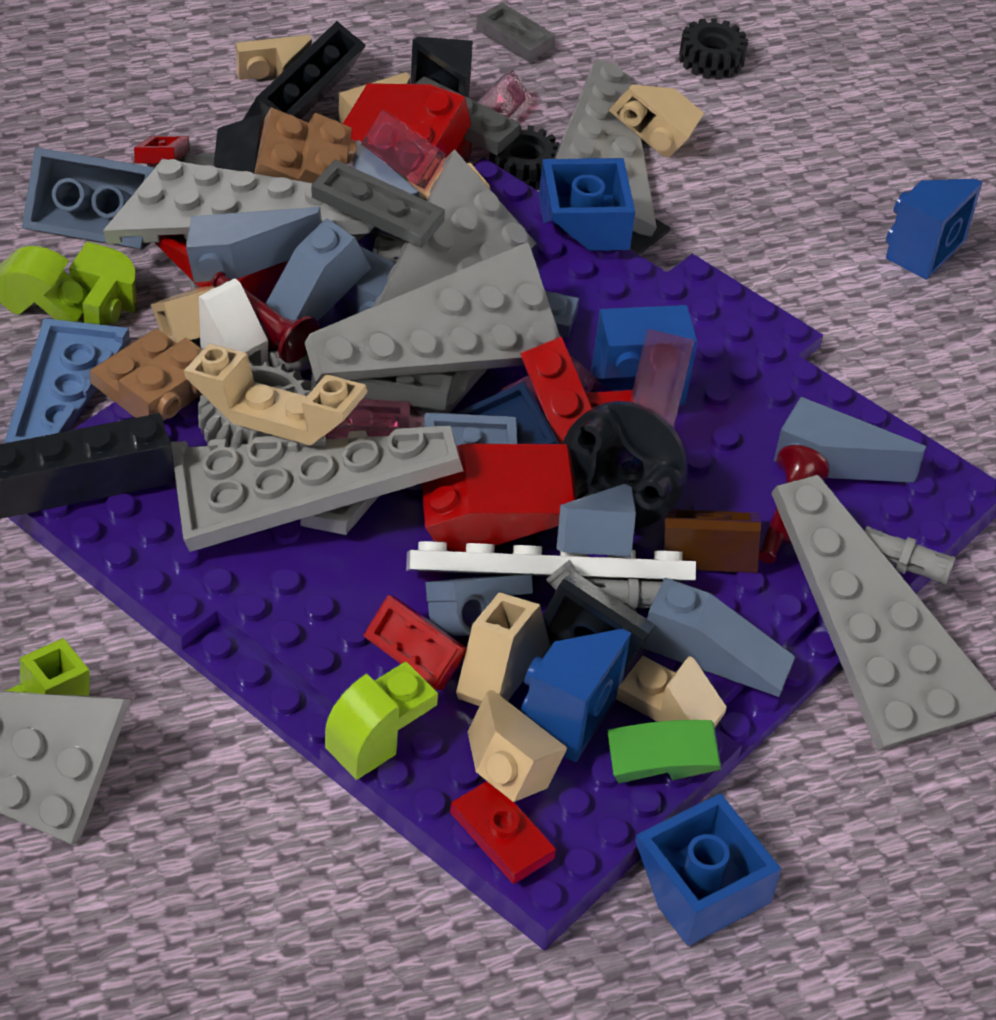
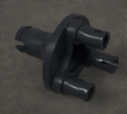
M627 401L600 404L580 416L572 424L564 437L562 444L568 445L571 454L576 499L623 484L631 486L636 511L634 529L649 526L666 516V513L672 510L683 494L687 481L688 462L682 441L671 424L648 407Z

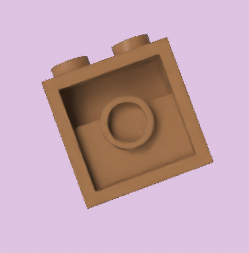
M271 107L264 120L254 174L277 178L285 177L290 180L314 183L334 159L344 164L351 162L357 148V141L350 139L352 128L318 113H314L308 123Z
M156 328L89 370L90 383L135 418L160 413L164 421L165 419L172 418L179 410L203 395L186 379L184 370L200 354L202 349L187 338L176 343Z

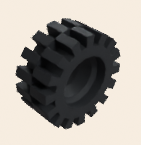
M705 18L699 19L698 24L695 21L689 23V27L686 26L683 30L679 51L680 63L684 62L683 67L686 70L692 68L691 73L696 76L700 72L703 73V78L709 79L710 75H715V80H722L723 74L727 78H731L734 73L738 74L741 72L745 62L748 39H746L744 31L739 32L740 27L736 24L729 27V21L724 20L720 24L717 23V18H711L710 23H707Z
M520 125L519 136L498 155L490 152L489 161L527 185L533 186L535 190H539L542 160L554 159L560 143L555 142L556 137L553 134L546 137L547 130L541 128L538 132H535L534 126L528 125L527 130H522ZM523 156V157H530V158H533V159H531V160H524V159H519V158H516V157Z

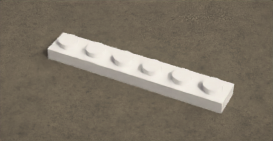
M423 541L418 543V550H409L407 552L406 571L493 575L532 574V576L549 577L570 560L583 578H638L647 580H664V578L679 580V582H689L696 579V561H682L683 552L654 551V559H636V550H632L631 557L607 555V558L589 557V554L560 551V556L542 555V546L514 545L513 554L494 553V544L480 543L466 544V552L447 551V543Z

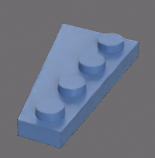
M44 318L4 443L69 431L98 389L90 383L89 370L126 347L130 341L129 328Z

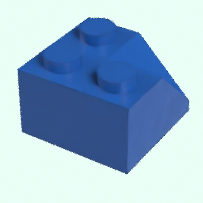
M624 158L543 159L539 188V202L543 224H558L589 251L630 250L635 207Z
M978 179L921 180L911 191H904L897 199L893 209L897 216L895 223L886 236L885 242L889 244L886 259L927 280L966 241L983 182Z
M687 305L600 309L591 368L592 379L613 391L634 390L635 403L645 407L686 405L697 346V339Z
M624 629L555 641L543 659L537 656L532 661L526 673L524 683L529 686V692L524 699L521 712L565 745L567 750L563 757L575 763L617 700V691L619 685L623 682L631 632Z
M721 793L636 835L635 841L658 908L688 947L772 903L781 867Z

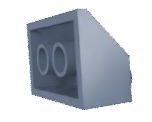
M35 147L22 228L106 243L103 230L155 168ZM142 236L122 237L121 244L116 245L142 249L144 242Z

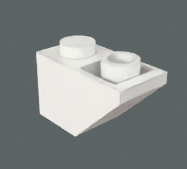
M236 278L199 296L200 346L202 350L211 343L247 353L249 361L253 366H262L266 360L268 361V339L241 283Z

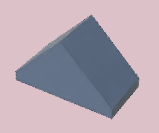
M623 484L562 504L560 506L557 550L567 553L631 557L636 516L632 487Z

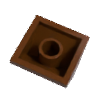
M672 509L669 513H666L664 551L683 552L682 561H696V570L757 573L761 533L759 512Z

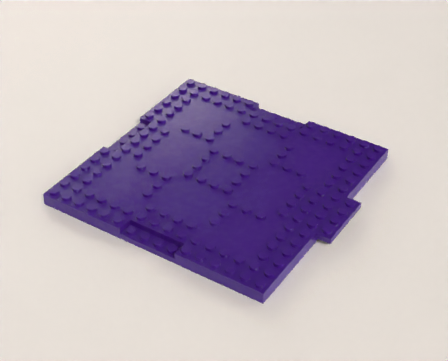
M484 157L473 164L475 169L490 185L491 192L497 196L498 200L537 243L531 250L544 290L579 298L578 311L569 337H562L585 393L613 391L592 379L591 375L600 309L687 305L697 339V346L686 405L648 407L665 418L675 429L682 441L687 456L688 474L686 486L679 501L672 509L759 512L761 520L759 551L762 550L766 532L777 507L771 493L776 486L786 483L785 473L779 468L777 462L774 461L780 431L800 397H804L926 446L918 476L914 483L825 478L823 480L864 531L869 526L907 540V537H911L917 540L916 544L950 556H956L996 518L995 478L805 360L821 347L822 333L693 253L666 272L631 249L589 251L558 224H543L539 192ZM367 234L357 242L359 246L373 252L376 239ZM340 299L318 320L320 329L353 315ZM525 365L488 368L450 413L454 414L525 381L545 417ZM311 370L300 372L303 380L311 381ZM200 397L179 410L172 418L163 421L170 443L186 441L189 447L207 446L204 435L201 434V429L199 428L198 403ZM113 402L73 430L135 417L116 402ZM173 455V484L7 517L544 951L641 859L635 841L637 834L697 805L842 666L793 545L790 543H782L776 554V561L772 564L764 563L758 558L757 573L696 570V579L694 581L680 583L711 593L795 656L780 696L777 697L702 670L727 707L726 713L715 727L722 770L672 780L668 773H663L623 783H618L613 774L607 730L657 721L616 700L577 762L575 763L563 757L547 789L514 802L556 848L554 860L513 885L450 813L452 801L486 782L475 771L468 737V730L480 706L459 700L456 694L464 657L443 691L436 690L438 692L437 706L398 730L396 755L356 780L325 748L326 722L332 708L341 695L366 673L375 681L400 665L398 661L363 636L388 595L396 596L430 621L426 582L496 576L493 574L406 571L407 552L409 550H418L419 542H434L425 528L422 483L380 495L346 535L300 526L299 519L189 552L183 540ZM666 516L649 526L634 529L632 550H636V559H654V551H664ZM559 526L496 545L494 553L513 554L514 545L542 546V555L560 556V550H557ZM589 554V557L607 558V555ZM906 571L905 574L898 572L915 594L931 580L928 577ZM532 576L533 593L514 595V597L540 604L543 615L556 590L547 582L546 579L548 577ZM636 608V612L647 619L650 608ZM452 637L467 648L469 637ZM641 647L624 673L623 680L642 656L675 673L683 663ZM523 681L508 700L519 711H521L524 699L529 692V686Z

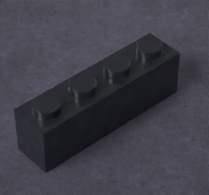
M336 21L255 98L243 120L260 114L266 117L271 107L302 119L351 70L366 45Z
M160 413L0 444V519L173 484L171 443Z

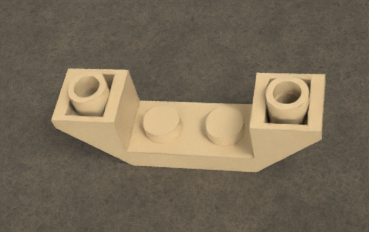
M211 343L184 370L186 379L232 424L310 446L342 423L368 392L365 384L327 374L308 396L254 382L247 353Z

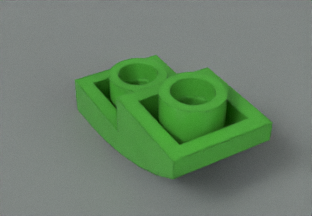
M712 720L659 721L607 730L613 774L618 783L668 773L672 780L722 770L715 727Z

